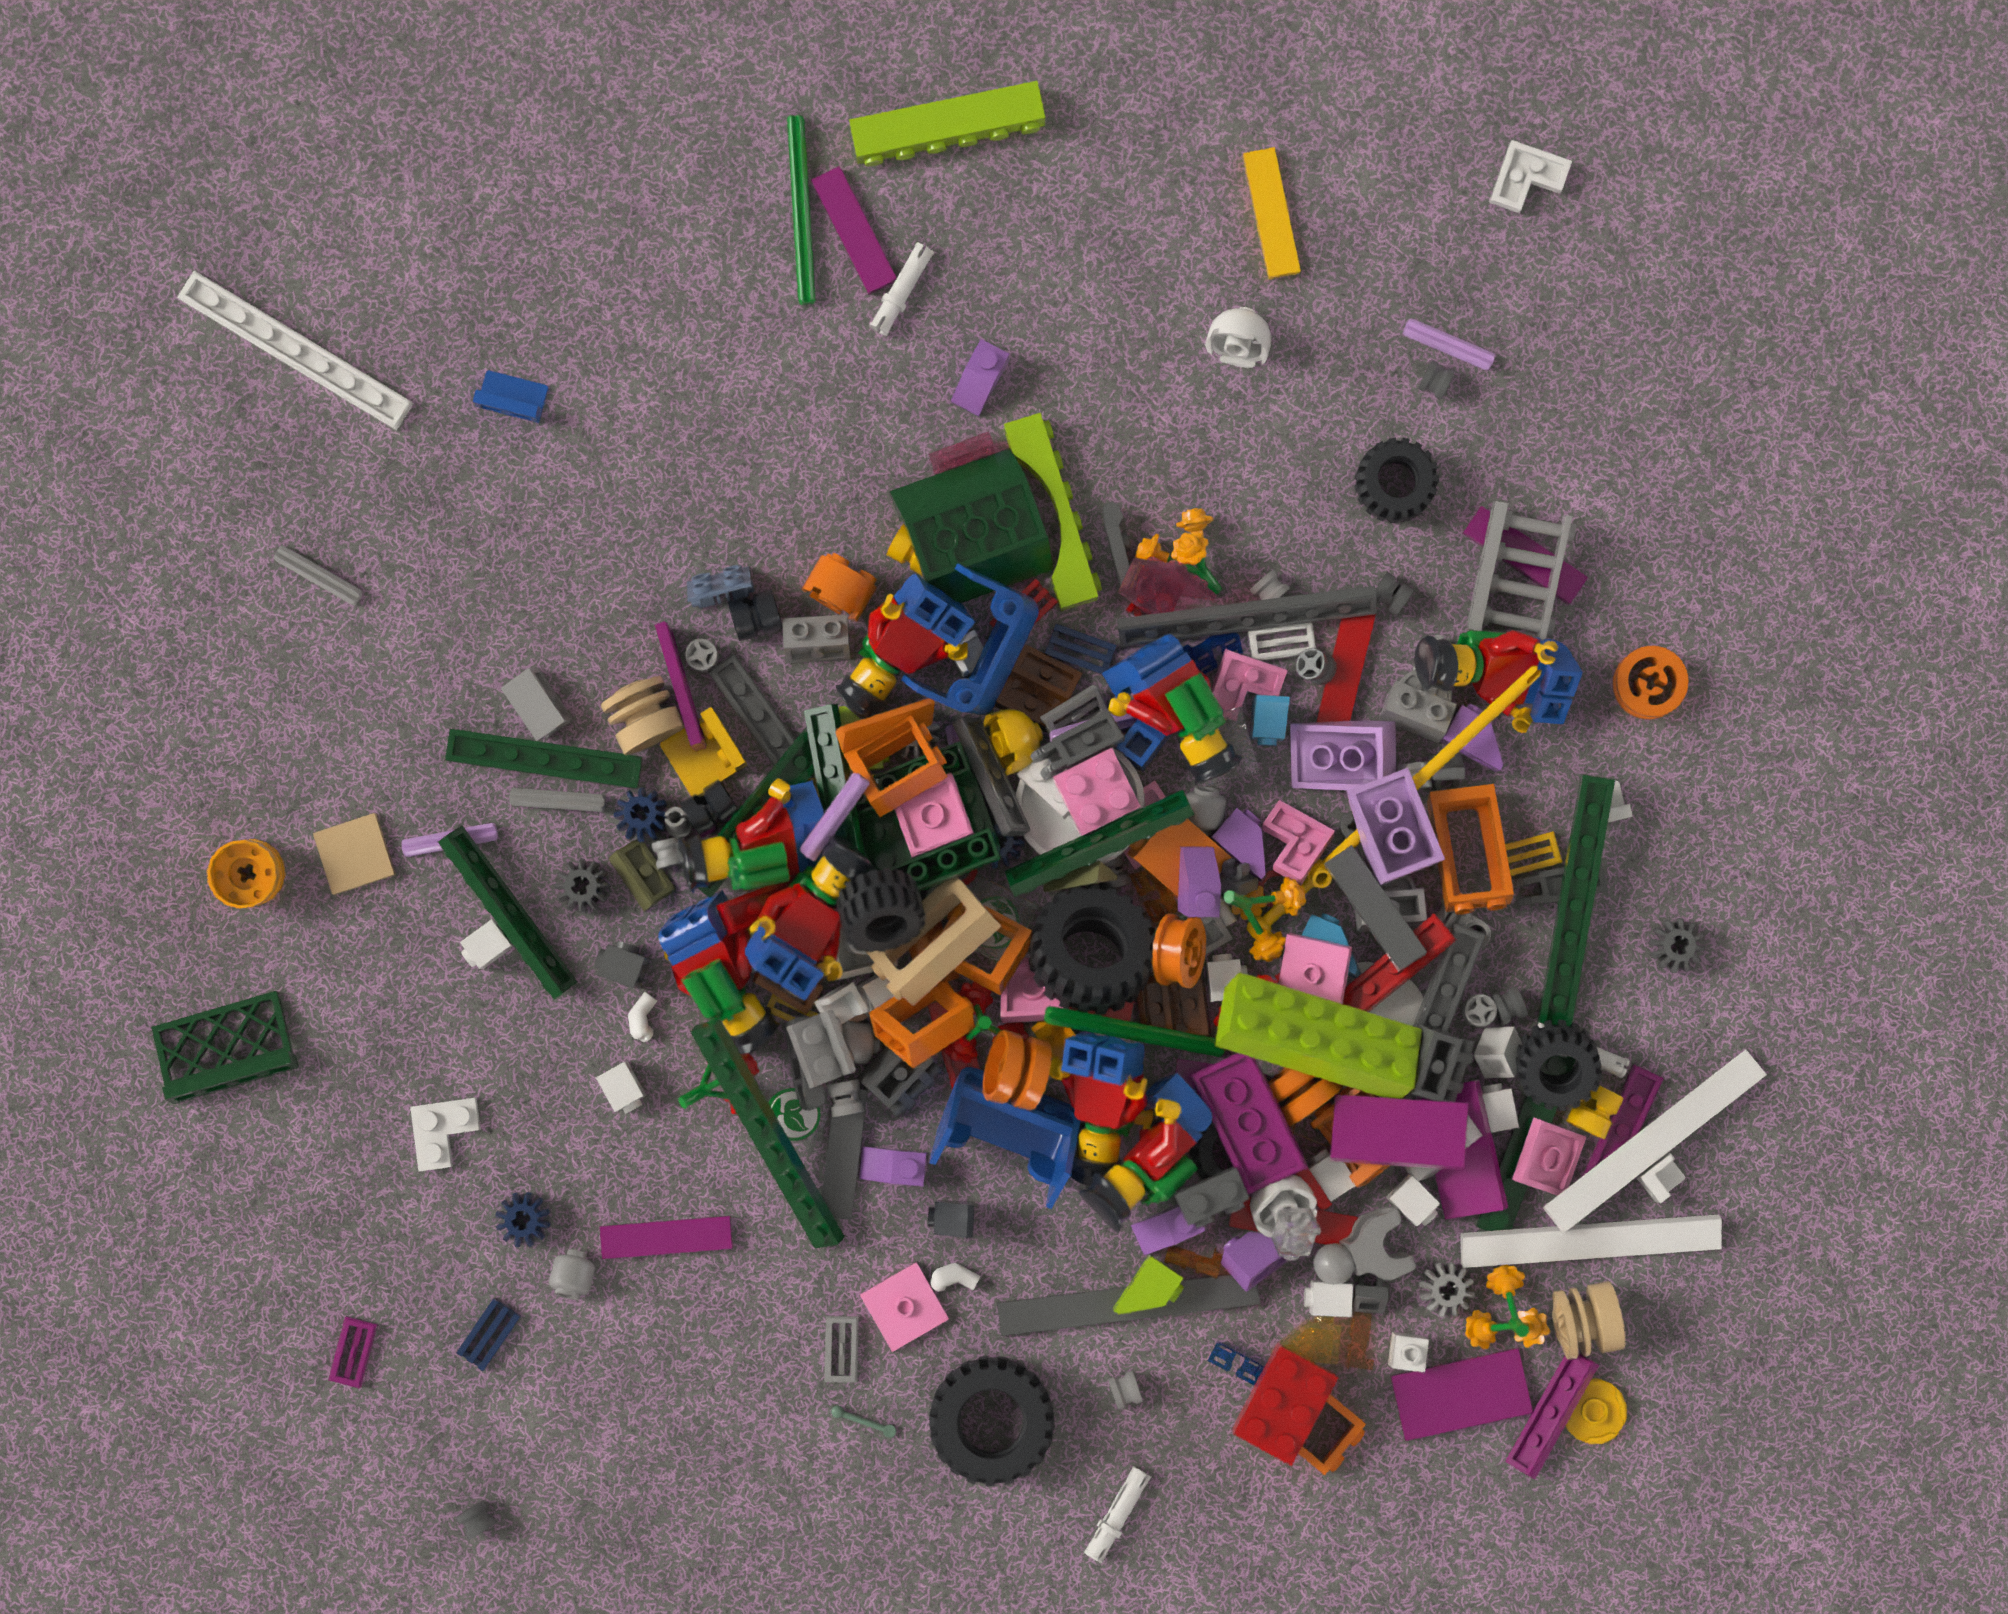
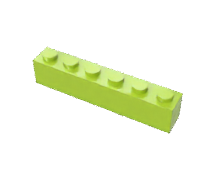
M1032 81L849 119L858 164L864 163L866 167H872L882 164L884 162L883 159L896 157V160H906L914 157L915 153L927 150L929 154H935L945 151L946 146L959 144V147L973 146L978 143V139L990 137L991 141L1003 140L1009 137L1008 133L1021 131L1022 134H1032L1038 132L1041 126H1045V113L1038 81Z

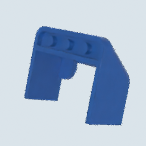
M957 563L955 567L957 571L971 580L996 591L991 602V612L994 618L997 619V622L969 679L955 681L947 693L906 675H903L901 681L915 692L957 711L984 715L995 706V702L1038 617L1039 608L1036 601L1028 595Z
M973 1067L962 1069L955 1081L937 1128L929 1163L936 1165L945 1146L961 1148L966 1145L970 1136L1029 1158L1027 1165L1029 1173L1037 1181L1049 1184L1045 1207L1052 1209L1071 1175L1080 1120L1075 1117V1109L1072 1105L1045 1094L1042 1095L1035 1109L1031 1111L1014 1107L1010 1099L1004 1104L987 1101L984 1098L982 1089L984 1071Z

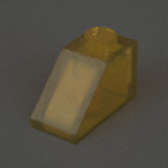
M1314 1316V1319H1305L1279 1340L1278 1343L1313 1362L1338 1365L1342 1325L1339 1322H1334V1316ZM1276 1344L1270 1348V1355L1272 1354Z

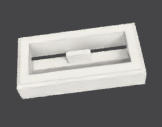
M1312 622L1248 631L1251 658L1260 661L1299 656L1306 649L1316 648ZM1302 629L1307 631V635L1259 642L1256 640V636ZM1308 642L1309 647L1258 654L1259 648Z

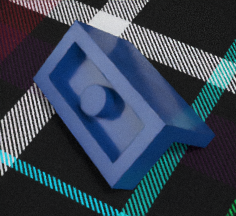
M488 370L485 373L481 391H475L473 403L478 408L539 423L548 386Z

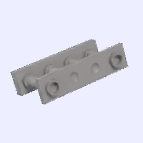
M1493 501L1466 628L1481 631L1482 625L1488 626V623H1494L1537 632V637H1540L1541 640L1546 639V637L1552 638L1555 619H1551L1566 545L1567 542H1573L1576 531V524L1571 523L1573 516L1563 515L1561 524L1512 515V511L1507 510L1509 503ZM1509 527L1558 537L1554 556L1506 547L1505 543L1500 542L1503 529L1509 530ZM1502 559L1549 568L1551 572L1548 587L1498 578L1499 575L1493 574L1496 561L1502 562ZM1495 591L1544 600L1540 620L1492 610V606H1487L1489 593L1495 594Z

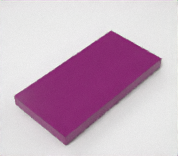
M1236 1053L1190 1075L1201 1099L1211 1111L1212 1122L1234 1167L1239 1173L1248 1195L1308 1167L1256 1058Z
M1479 1080L1463 1082L1462 1093L1457 1094L1455 1102L1468 1103V1116L1483 1136L1466 1148L1464 1170L1441 1169L1435 1174L1445 1220L1508 1208ZM1422 1097V1100L1435 1101V1100H1431V1099Z
M1335 1095L1331 1161L1464 1170L1468 1103Z
M1517 1347L1426 1367L1425 1373L1408 1371L1390 1375L1405 1441L1533 1413L1520 1352Z

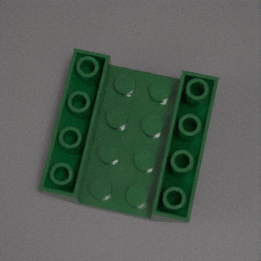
M1010 448L889 491L900 522L903 521L924 580L946 593L956 602L963 603L995 591L955 569L957 563L1006 586L1054 570L1048 536L1026 475Z
M960 741L939 750L947 762L942 765L945 773H951L954 776L974 832L973 835L912 858L895 809L880 817L870 804L865 793L862 794L856 803L863 845L868 860L874 866V870H901L904 874L912 876L913 880L917 883L919 892L1001 859L999 837L987 802ZM923 755L874 775L873 778L882 791L928 764L929 761Z

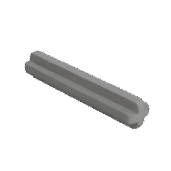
M280 546L277 549L274 560L351 605H356L360 601L363 594L362 590L285 546Z
M512 788L509 797L510 804L513 806L603 812L606 807V797L603 794Z

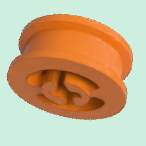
M1645 646L1634 650L1618 664L1614 672L1612 686L1614 696L1624 711L1636 718L1651 720L1667 715L1681 704L1686 696L1689 680L1684 663L1674 652L1660 646ZM1650 661L1652 666L1638 673L1639 678L1633 683L1634 690L1637 693L1636 697L1629 688V673L1636 663ZM1665 669L1672 680L1671 693L1664 703L1651 705L1648 699L1662 693L1664 690L1661 688L1668 683L1667 675L1664 672ZM1653 676L1655 678L1653 683L1658 687L1654 686L1649 690L1646 688L1648 682L1644 679Z
M1166 914L1159 923L1153 944L1152 963L1155 979L1160 985L1168 986L1172 982H1179L1183 988H1193L1201 976L1205 962L1206 931L1204 923L1199 917H1189L1187 920H1180L1176 914Z

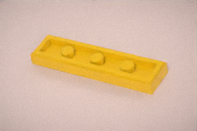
M1275 147L1243 153V161L1268 279L1299 274L1301 270Z

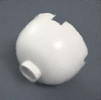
M1240 307L1226 310L1213 320L1205 346L1211 355L1213 350L1223 355L1219 359L1221 362L1243 368L1255 367L1256 361L1262 360V364L1266 362L1272 336L1267 322L1259 314L1248 307Z
M1292 1174L1252 1193L1250 1209L1257 1229L1264 1236L1282 1239L1280 1234L1290 1232L1292 1236H1295L1311 1225L1317 1215L1315 1208L1317 1201L1308 1184L1300 1177Z

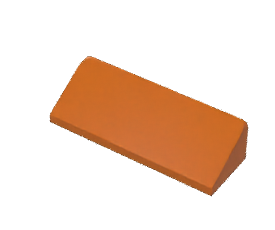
M927 698L838 728L835 733L841 751L843 753L850 751L910 715L913 716L918 725L924 722L926 727L930 726L933 722L934 700Z

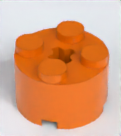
M827 553L826 556L821 555L801 590L803 592H811L809 596L835 613L840 615L844 611L850 615L848 617L849 620L858 622L877 589L874 585L877 578L864 570L858 572L848 567L850 562L836 553L832 555Z

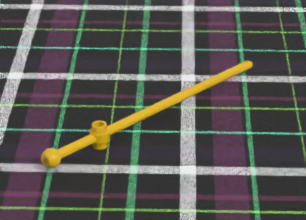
M1538 666L1530 667L1412 777L1417 790L1541 676V670H1537ZM1357 829L1324 860L1319 859L1313 865L1310 873L1301 885L1305 889V894L1313 887L1325 888L1331 883L1332 876L1324 864L1351 845L1355 849L1361 843ZM1278 904L1274 905L1263 916L1255 917L1261 928L1271 932V926L1285 914L1283 906ZM1248 921L1246 929L1256 939L1254 935L1256 931L1250 921Z

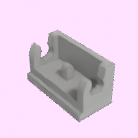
M538 667L527 668L501 687V690L536 741H540L545 737L546 739L574 721Z

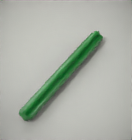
M792 115L787 118L798 301L802 305H810L816 302L805 121L802 115Z
M1048 1006L1045 1010L1044 1022L1051 1025L1215 1057H1222L1224 1054V1048L1215 1046L1216 1038L1054 1006Z

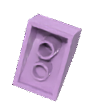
M1362 720L1290 724L1292 788L1351 790L1396 772L1395 721Z
M1408 768L1346 791L1366 860L1372 875L1380 886L1435 865L1445 859Z

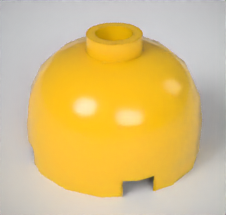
M1015 709L1000 710L985 716L984 727L990 726L991 736L989 738L1002 767L1006 769V776L1017 773L1033 762L1030 755L1040 748V741L1043 740L1042 731L1038 723H1033L1029 716Z

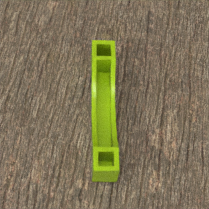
M1040 412L1004 423V433L1009 448L1016 460L1039 480L1050 496L1057 513L1060 527V553L1051 583L1060 611L1097 601L1099 597L1097 592L1102 591L1101 583L1097 572L1091 574L1088 561L1093 560L1088 542L1082 543L1078 533L1079 530H1083L1078 511L1072 512L1068 501L1073 499L1068 480L1062 482L1059 470L1063 469L1064 466L1059 450L1053 451L1049 439L1054 438L1049 419L1043 421Z

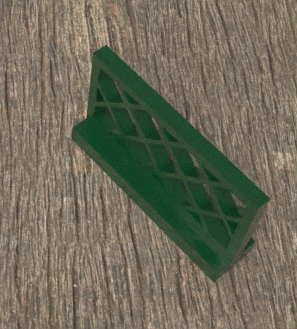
M278 991L151 1027L164 1081V1087H162L164 1098L173 1104L299 1068L297 1057L293 1054ZM272 1001L275 1012L268 1023L254 1016L260 1004ZM251 1007V1009L249 1010V1012H246V1011L242 1010V1009ZM235 1011L246 1015L237 1032L223 1026L229 1013ZM220 1016L217 1022L211 1019ZM251 1019L265 1026L256 1043L242 1036ZM207 1020L214 1024V1027L204 1042L191 1033L198 1022ZM276 1021H277L279 1030L276 1029L275 1027H273ZM189 1025L186 1031L180 1028ZM220 1028L234 1035L225 1052L211 1046ZM176 1029L183 1033V1036L173 1051L164 1046L162 1033ZM271 1030L280 1034L283 1048L268 1051L261 1046ZM189 1037L202 1044L193 1062L179 1054ZM239 1039L253 1046L248 1057L240 1061L230 1056ZM209 1048L222 1055L215 1068L206 1070L199 1066V1063ZM259 1050L262 1051V1052H264V1054H260V1055H257V1056H256V1054H257V1052H258ZM166 1051L171 1053L169 1059H167ZM177 1057L190 1064L184 1077L172 1080L170 1068ZM227 1059H229V1060H231V1061L233 1062V1063H229V1064L224 1065V1064L226 1063ZM196 1068L202 1071L193 1074Z

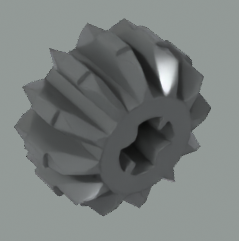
M584 858L579 859L578 870L572 862H567L566 866L570 874L558 871L557 875L565 879L564 884H554L555 889L565 890L563 894L557 897L558 901L564 902L571 898L566 909L572 911L578 903L580 914L586 913L587 902L592 910H598V904L594 899L597 897L599 900L607 901L608 897L599 892L600 889L611 888L610 883H600L599 880L605 878L608 873L602 870L594 874L598 868V863L595 861L586 870V860ZM579 878L584 881L588 879L590 882L586 886L588 892L584 895L583 892L578 891L577 893L575 890L579 886L577 882Z
M1677 918L1674 925L1669 919L1664 920L1663 926L1665 931L1659 927L1653 929L1654 934L1659 937V940L1650 939L1648 942L1651 946H1658V950L1650 953L1651 958L1662 956L1658 967L1665 968L1669 964L1671 973H1677L1679 966L1684 972L1690 971L1689 961L1694 964L1701 962V959L1694 954L1695 951H1705V946L1696 945V941L1704 938L1703 933L1692 935L1696 924L1689 923L1684 928L1683 918ZM1674 937H1676V941L1682 940L1683 946L1679 948V951H1672L1671 945L1675 943Z

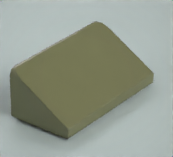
M638 839L615 851L609 857V861L643 911H647L676 891V888L663 869H657V860L646 844L639 843Z
M1099 860L1089 866H1082L1068 872L1061 879L1044 883L1043 891L1046 893L1117 880V875Z

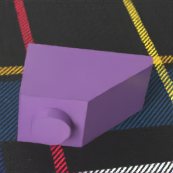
M981 339L964 369L951 402L979 417L1009 363V353Z
M1468 704L1467 707L1459 706L1450 721L1446 734L1440 742L1448 745L1483 710L1472 704ZM1491 723L1459 751L1461 754L1494 772L1500 771L1503 766Z
M1236 808L1212 836V840L1240 865L1245 862L1249 863V873L1258 877V880L1262 883L1266 878L1262 828L1258 826L1261 821L1249 810L1246 809L1244 812H1241Z
M1180 846L1178 912L1187 917H1220L1221 882L1214 847Z
M862 1146L859 1179L891 1184L924 1186L927 1152Z
M1178 1204L1131 1225L1144 1255L1175 1245L1206 1231L1204 1226L1196 1228L1194 1223L1188 1225Z
M1248 1232L1241 1238L1235 1236L1227 1242L1223 1248L1224 1254L1221 1264L1247 1292L1293 1258L1299 1241L1295 1237L1281 1236L1282 1239H1274L1264 1236L1262 1233Z

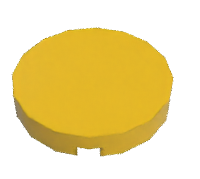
M1592 1378L1565 1426L1566 1429L1576 1439L1588 1444H1603L1614 1439L1620 1433L1619 1431L1627 1419V1404L1622 1393L1610 1382L1599 1378Z

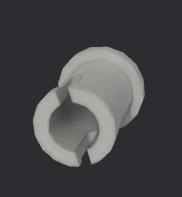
M672 807L666 811L665 817L667 819H665L668 833L674 838H684L689 835L692 830V823L684 811L679 807Z

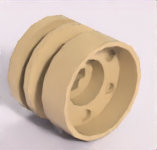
M661 676L630 683L616 691L613 696L600 705L605 714L619 710L607 720L610 725L625 722L626 727L621 729L615 737L626 756L645 750L685 728L683 719L676 706L664 709L660 707L671 696L668 690L655 693L665 685Z
M1606 1281L1587 1285L1586 1301L1582 1300L1575 1287L1569 1289V1302L1563 1290L1553 1292L1552 1317L1554 1329L1567 1359L1570 1360L1578 1357V1346L1583 1356H1590L1591 1340H1595L1601 1353L1624 1349V1324L1618 1298L1611 1282Z

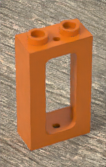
M1494 784L1429 792L1427 806L1430 824L1445 858L1437 864L1446 912L1455 911L1457 915H1464L1474 912L1476 908L1487 907L1490 911L1506 908L1508 904H1511L1514 891ZM1473 809L1478 813L1491 891L1462 894L1459 890L1446 815L1453 811Z

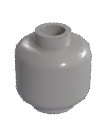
M1196 786L1194 791L1186 794L1195 814L1188 818L1206 835H1211V830H1217L1222 826L1227 802L1220 795L1219 789L1208 786Z
M847 1021L842 1024V1035L846 1045L854 1055V1064H867L873 1054H878L880 1040L874 1036L872 1026L867 1022Z
M569 1249L567 1255L563 1254L555 1257L550 1273L549 1285L555 1290L554 1294L556 1296L570 1300H579L580 1296L589 1293L595 1265L586 1259L587 1254L585 1252Z

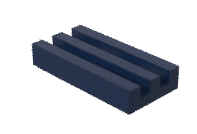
M1055 624L1045 654L1102 675L1109 668L1116 645ZM1059 633L1108 650L1107 654L1105 655L1058 638ZM1058 645L1103 661V665L1100 667L1055 651L1054 647Z
M493 1298L456 1353L466 1358L471 1364H475L481 1371H484L521 1318V1315L498 1299ZM495 1308L501 1310L473 1352L467 1351ZM507 1314L511 1317L510 1321L484 1359L480 1360L478 1355Z

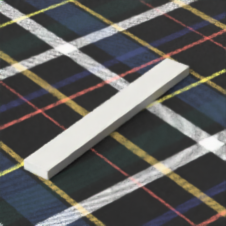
M193 271L177 297L179 300L396 431L414 404L196 271Z
M1745 1049L1546 1204L1543 1209L1564 1234L1767 1074Z
M1719 1215L1580 1224L1574 1225L1564 1234L1558 1226L1460 1233L1461 1264L1463 1268L1717 1250L1722 1249V1219Z

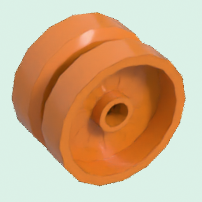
M1007 1030L1000 1031L991 1045L985 1064L982 1088L984 1098L987 1101L1004 1104L1010 1099L1011 1104L1016 1108L1029 1111L1035 1109L1042 1098L1051 1066L1050 1043L1047 1040L1032 1036L1023 1041L1019 1033Z
M1286 1067L1278 1071L1274 1078L1268 1082L1277 1102L1286 1097L1290 1098L1280 1106L1289 1127L1322 1106L1344 1086L1322 1078L1314 1080L1315 1076Z

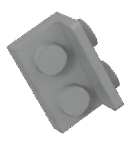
M847 616L784 618L783 647L786 663L851 660Z
M833 1010L817 1014L786 1027L809 1089L856 1071L854 1055L845 1043L842 1035L843 1027L841 1021L835 1016Z

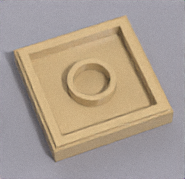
M376 813L313 833L332 895L396 875Z

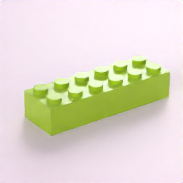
M1238 972L1224 988L1215 1046L1380 1097L1402 1099L1414 1089L1422 1029Z

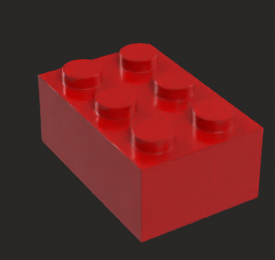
M1277 1342L1231 1429L1233 1435L1292 1466L1339 1377L1328 1369Z

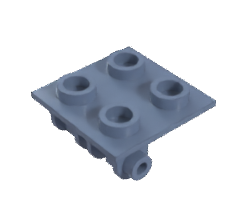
M741 565L729 566L723 569V573L712 576L710 573H701L691 578L692 581L687 582V600L691 602L692 607L699 606V609L715 605L713 597L715 595L718 604H721L720 594L725 593L727 601H731L730 591H732L734 599L749 597V593L755 592L749 566L743 568Z

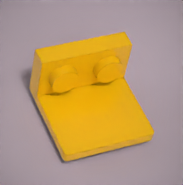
M712 707L700 713L702 717L699 719V725L702 728L707 744L706 749L695 752L690 746L685 728L660 743V747L691 796L693 794L701 795L703 788L717 779L722 782L748 766Z

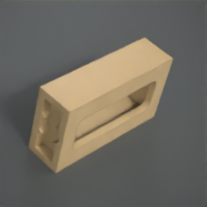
M958 877L943 882L922 901L926 915L925 926L923 929H920L921 933L917 937L911 939V942L899 946L900 948L894 950L866 952L874 961L870 966L871 969L882 981L886 978L890 981L886 985L888 990L898 1000L904 997L912 1006L1001 927ZM962 902L966 907L964 915L904 969L898 970L893 963Z

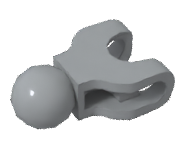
M1387 1206L1362 1214L1354 1223L1350 1235L1339 1240L1340 1244H1327L1319 1249L1314 1258V1270L1319 1279L1327 1284L1336 1285L1347 1281L1353 1273L1358 1276L1370 1273L1381 1279L1393 1280L1413 1271L1416 1268V1263L1412 1255L1405 1252L1387 1254L1383 1247L1386 1233L1401 1223L1399 1209Z

